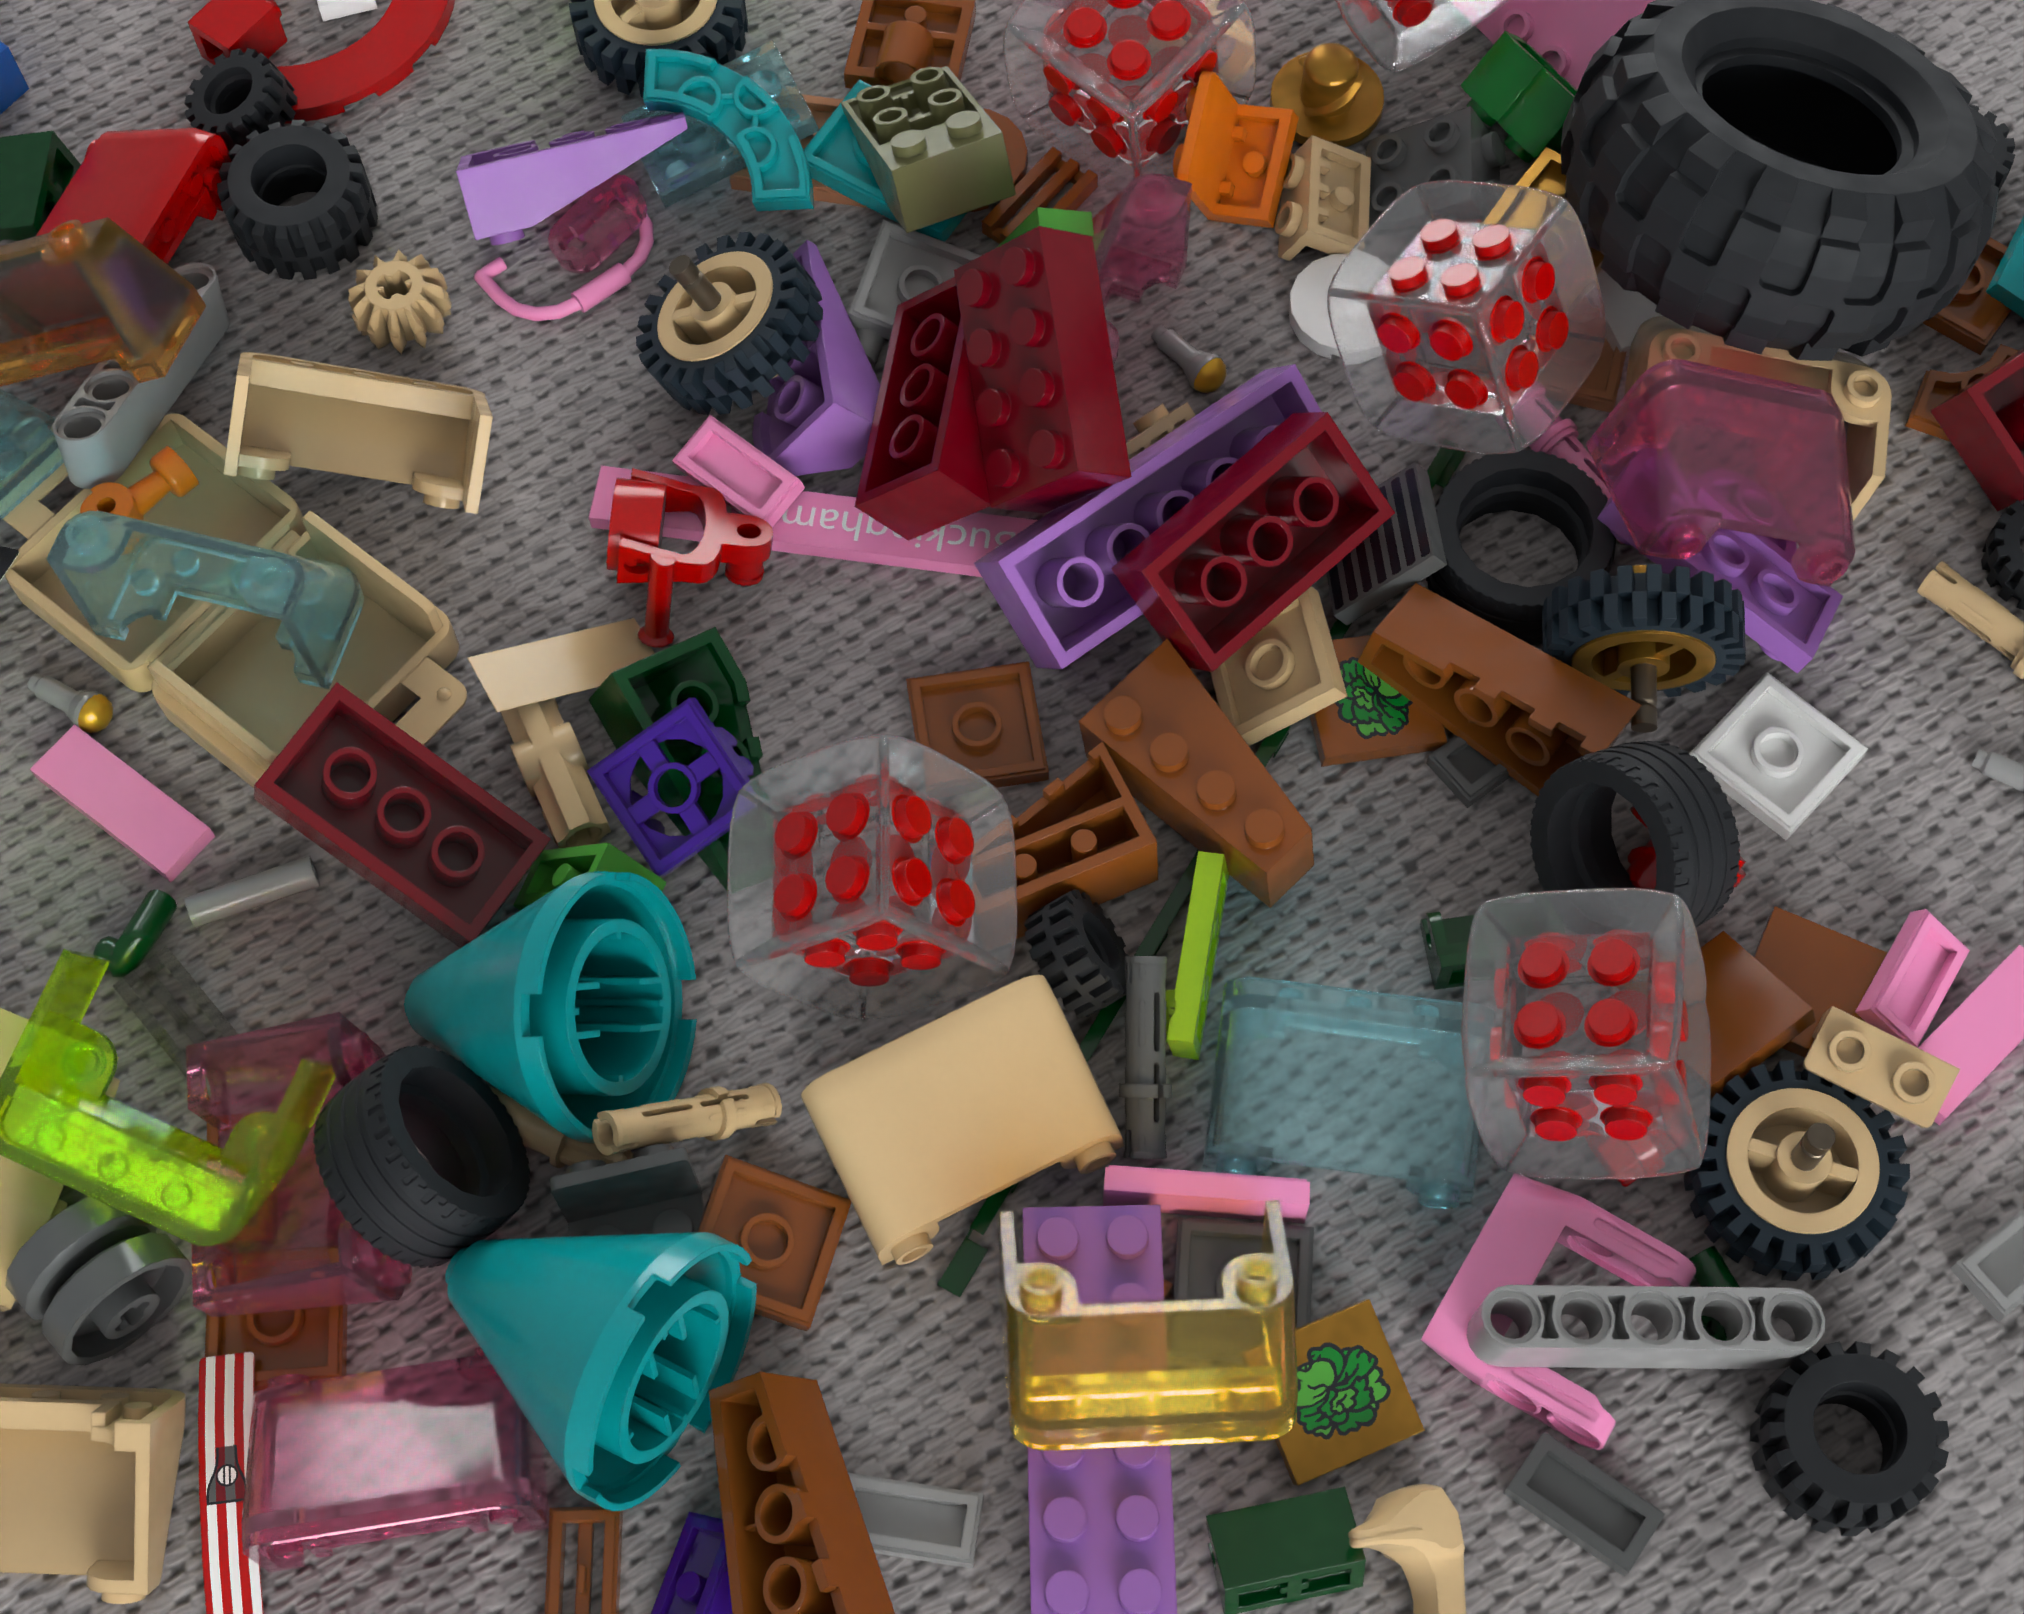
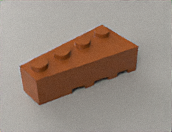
M1417 583L1411 587L1372 632L1358 660L1361 665L1430 714L1457 737L1465 740L1469 746L1496 766L1501 764L1507 768L1509 776L1536 796H1539V791L1544 787L1545 781L1550 779L1551 774L1560 767L1583 755L1612 747L1642 706Z
M1168 639L1159 645L1079 720L1087 758L1088 752L1103 741L1131 795L1199 851L1224 854L1229 875L1269 908L1314 866L1311 827Z
M757 1372L709 1390L732 1613L895 1614L817 1380Z

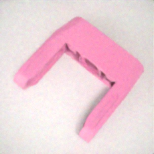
M1514 1173L1431 1319L1421 1341L1475 1384L1578 1444L1590 1449L1601 1450L1612 1433L1616 1421L1603 1409L1596 1395L1547 1367H1498L1488 1365L1477 1358L1469 1346L1466 1336L1469 1321L1487 1295L1496 1288L1506 1285H1533L1556 1242L1634 1286L1689 1287L1696 1274V1267L1679 1251L1583 1197ZM1498 1313L1492 1314L1490 1317L1495 1330L1504 1336L1513 1320L1506 1315Z

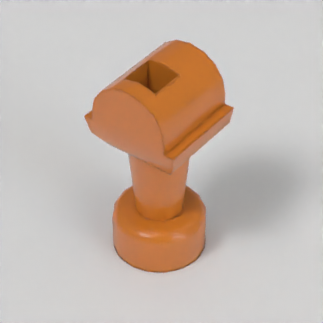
M169 446L163 448L150 459L149 464L153 472L129 488L119 483L107 482L98 484L90 489L92 494L83 501L80 514L101 549L106 552L118 553L129 549L134 544L139 547L144 540L146 530L143 516L169 492L177 497H183L199 485V481L192 470Z

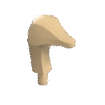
M1415 1484L1397 1489L1376 1499L1372 1511L1363 1524L1348 1532L1349 1545L1352 1548H1369L1380 1551L1386 1558L1401 1565L1413 1598V1614H1466L1465 1546L1458 1511L1442 1487L1429 1484Z

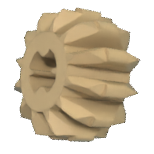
M398 249L392 261L384 262L375 255L373 270L356 269L357 278L355 280L357 285L348 289V301L354 313L352 318L358 331H361L362 335H369L371 342L376 345L378 350L392 342L393 347L402 354L407 341L415 339L416 343L425 348L427 341L426 332L443 334V326L445 325L443 317L451 315V301L448 292H446L448 287L443 274L439 273L438 268H431L429 262L425 260L422 254L408 261L407 257Z

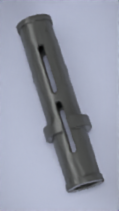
M1125 956L1126 1067L1125 1084H1119V1097L1125 1098L1124 1158L1165 1159L1167 1158L1165 1135L1166 1098H1172V1084H1166L1165 1067L1167 957Z

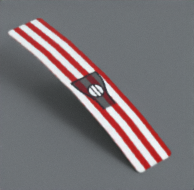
M253 1352L204 1357L199 1361V1503L206 1614H264L255 1479V1355Z

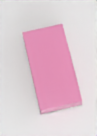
M711 415L707 417L672 460L680 471L701 486L717 489L723 495L726 504L736 512L759 517L767 521L772 528L805 488L799 478Z
M1927 909L1910 912L1855 1013L1866 1023L1918 1047L1970 950Z

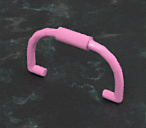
M615 182L592 196L591 199L599 209L617 199L633 216L639 226V243L634 254L623 265L618 262L571 293L572 298L557 305L541 307L517 302L507 295L492 279L507 269L501 257L496 258L479 269L474 274V280L498 306L515 317L532 321L561 319L579 310L585 313L632 282L631 276L645 264L653 247V223L642 204L621 183Z

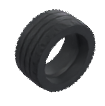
M1509 449L1504 450V452H1493L1491 455L1487 454L1480 459L1473 460L1471 464L1465 465L1461 471L1459 470L1449 480L1435 504L1447 565L1426 577L1429 590L1532 646L1535 644L1541 645L1542 608H1544L1546 597H1552V590L1558 585L1568 587V580L1576 576L1590 581L1591 571L1604 569L1608 574L1611 571L1616 551V537L1611 533L1609 527L1597 519L1608 498L1605 494L1603 495L1600 486H1597L1595 480L1591 477L1589 478L1585 471L1578 469L1575 464H1570L1567 460L1560 459L1553 454L1548 455L1542 451H1524L1522 449L1510 451ZM1512 510L1537 515L1561 530L1575 548L1578 566L1575 572L1552 584L1525 587L1501 582L1480 570L1462 548L1459 538L1460 531L1465 525L1489 513Z
M1660 741L1624 743L1583 755L1552 773L1550 779L1545 781L1544 787L1540 789L1539 796L1535 800L1536 805L1533 808V817L1530 823L1532 825L1530 830V846L1539 883L1543 887L1544 894L1549 899L1548 902L1554 907L1557 915H1560L1563 919L1562 921L1568 924L1572 931L1577 932L1581 938H1586L1592 944H1599L1602 935L1613 929H1628L1637 932L1642 936L1644 946H1650L1685 934L1717 915V912L1722 910L1724 904L1728 902L1729 895L1733 893V886L1737 882V872H1739L1740 867L1738 865L1740 860V841H1738L1739 832L1736 829V819L1732 814V807L1728 803L1725 792L1723 793L1721 785L1714 779V775L1695 756L1689 755V752L1679 749L1678 746L1670 745V743L1666 742L1660 743ZM1616 793L1620 794L1634 806L1648 827L1656 853V886L1652 897L1632 884L1629 874L1619 860L1612 837V805Z
M418 1045L406 1046L379 1059L341 1088L324 1106L318 1115L319 1118L316 1120V1127L313 1132L315 1134L313 1138V1143L315 1144L314 1154H316L315 1160L319 1167V1174L323 1178V1184L329 1191L330 1198L333 1199L337 1209L344 1215L345 1220L352 1225L351 1227L361 1234L364 1240L370 1242V1245L379 1249L384 1255L387 1254L391 1259L399 1260L400 1263L405 1265L410 1264L413 1267L425 1268L428 1266L433 1268L451 1261L460 1249L469 1247L478 1240L486 1239L497 1229L501 1228L520 1209L528 1196L530 1168L528 1166L529 1159L526 1155L527 1151L523 1145L522 1136H520L519 1130L515 1126L513 1118L507 1112L505 1105L501 1103L499 1097L493 1093L489 1085H486L483 1079L466 1067L464 1063L457 1061L453 1056L447 1055L443 1051H437L435 1048L419 1047ZM417 1148H418V1149L423 1153V1155L428 1159L430 1165H429L428 1162L421 1156V1154L418 1152Z

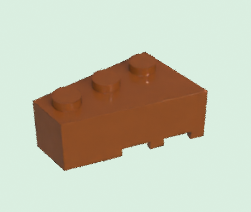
M1103 741L1088 752V760L1063 781L1057 777L1042 790L1043 797L1017 818L1010 815L974 844L973 852L968 856L969 867L963 881L969 885L974 895L975 911L969 918V929L981 953L1025 936L1024 932L1028 930L1024 924L1029 915L1074 889L1079 890L1080 894L1083 892L1088 894L1092 904L1097 902L1100 905L1159 880L1157 841Z

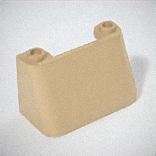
M1032 975L1014 981L831 1070L811 1082L801 1094L802 1101L882 1265L892 1260H895L897 1265H903L923 1257L933 1248L931 1239L939 1232V1221L1058 1162L1064 1169L1078 1168L1081 1174H1088L1109 1164L1116 1157L1115 1150L1124 1146L1122 1135L1059 1002L1043 975Z
M0 1383V1572L87 1575V1587L92 1591L102 1593V1601L111 1604L134 1603L143 1600L146 1595H149L160 1584L185 1428L186 1394L177 1390L156 1388Z

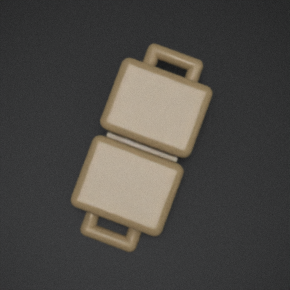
M181 414L165 415L122 476L113 482L129 488L151 474L153 470L149 464L150 459L166 446L172 448L183 459L199 481V485L183 497H177L169 492L143 516L146 530L144 540L139 547L134 544L129 549L118 553L106 552L99 547L80 514L83 501L92 494L90 489H82L57 514H54L40 503L44 497L68 476L56 441L0 491V518L28 539L18 549V556L5 574L7 582L20 601L129 689L136 692L152 690L156 702L170 722L253 788L255 783L336 682L391 722L417 697L421 698L395 725L424 746L466 703L467 691L465 686L445 670L454 661L459 651V642L448 616L433 605L425 596L314 512L309 511L303 516L296 501L270 480L252 479L239 474L236 477L223 475L227 448Z

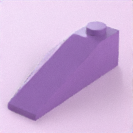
M674 112L612 125L605 129L606 135L595 137L594 131L584 132L582 130L567 133L560 138L550 141V148L539 150L535 140L461 156L456 173L475 240L489 237L491 245H501L524 238L523 229L538 224L687 130L684 112Z
M808 240L793 255L815 281L816 287L820 290L822 300L818 303L823 308V320L814 322L820 332L816 341H802L810 351L804 363L792 358L787 363L795 372L787 382L779 375L770 380L775 392L768 397L767 414L761 412L754 416L752 431L754 447L794 476L852 468L865 456L880 389L879 381L817 246Z

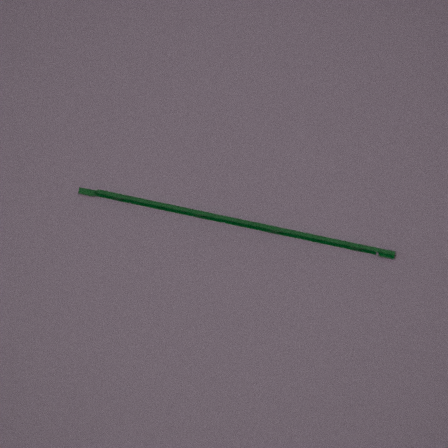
M1449 437L1444 441L1427 470L1431 489H1433L1435 484L1444 488L1453 476L1467 450L1458 447L1460 442ZM1337 619L1330 630L1331 639H1343L1352 623L1346 625ZM1290 726L1264 739L1255 754L1264 767H1266L1273 754V758H1275L1289 735ZM1199 850L1195 853L1134 956H1156L1168 936L1169 926L1192 890ZM1126 995L1101 1009L1079 1045L1087 1063L1124 1003ZM1019 1182L986 1199L972 1222L967 1236L939 1280L938 1287L940 1286L961 1297L988 1252V1249L968 1239L973 1230L982 1235L985 1234L1009 1192L1013 1193Z

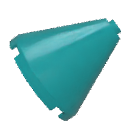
M587 872L575 876L418 974L411 982L406 993L404 1009L412 1029L446 1054L453 1056L457 1061L464 1063L466 1067L470 1068L479 1077L568 1138L579 1142L594 1143L592 1123L594 1119H599L597 1117L598 1112L622 1108L628 1109L639 1107L640 1105L674 1100L689 1066L697 1019H682L683 997L681 980H696L695 966L682 922L668 898L657 886L646 878L631 872Z
M709 1232L478 1240L469 1247L460 1249L453 1256L445 1275V1280L448 1284L447 1294L449 1301L571 1487L580 1496L610 1511H623L640 1504L658 1491L681 1467L680 1462L668 1457V1454L675 1447L688 1424L703 1433L706 1432L712 1421L709 1390L733 1382L749 1339L757 1295V1284L742 1277L740 1272V1263L748 1266L752 1261L749 1253L741 1246Z

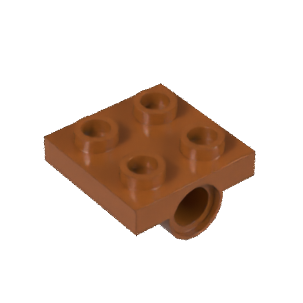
M862 0L844 70L845 88L852 89L858 80L871 86H889L910 79V76L915 71L926 67L942 68L948 66L961 81L976 17V0Z

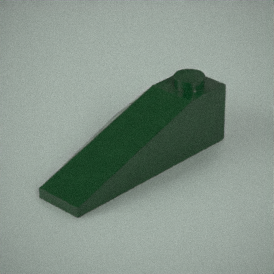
M713 627L612 672L588 700L616 750L688 698H696L715 727H723L735 737L738 743L733 749L738 756L748 758L753 764L754 775L749 779L767 805L697 853L730 896L735 898L779 876L772 860L773 850L777 846L775 843V831L779 823L773 797L766 793L759 760L763 757L759 736L753 737L746 706L751 701L747 682L716 627ZM685 739L665 740L658 743L670 762H681L686 765L691 764L708 752L702 746ZM640 757L635 766L634 774L648 790V781L652 773L642 757ZM670 769L660 777L658 793L667 805L678 807L689 798L691 784L688 777L682 771ZM720 769L701 782V793L697 803L709 821L716 815L723 798V778ZM666 813L683 836L692 834L679 813Z

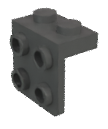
M1471 106L1376 137L1367 145L1366 156L1371 158L1369 232L1376 238L1456 214L1461 222L1482 220L1485 223L1506 198L1500 183V166L1506 162L1503 142L1497 132L1489 131Z

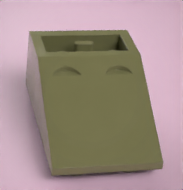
M948 66L919 69L910 76V79L889 86H870L861 90L855 98L841 102L843 112L886 203L906 233L1016 195L1003 132Z

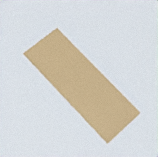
M632 618L467 657L496 712H501L598 688L612 672L655 654L652 647L643 644L639 640L638 632L640 626Z

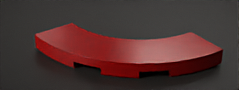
M392 0L379 22L367 34L349 47L317 61L277 67L295 89L293 93L297 96V105L291 107L296 112L293 120H305L307 122L338 115L345 112L344 106L357 102L373 93L379 97L398 85L414 71L412 65L426 52L431 44L436 46L450 20L455 0ZM286 121V122H285V124H291V123H292V121Z

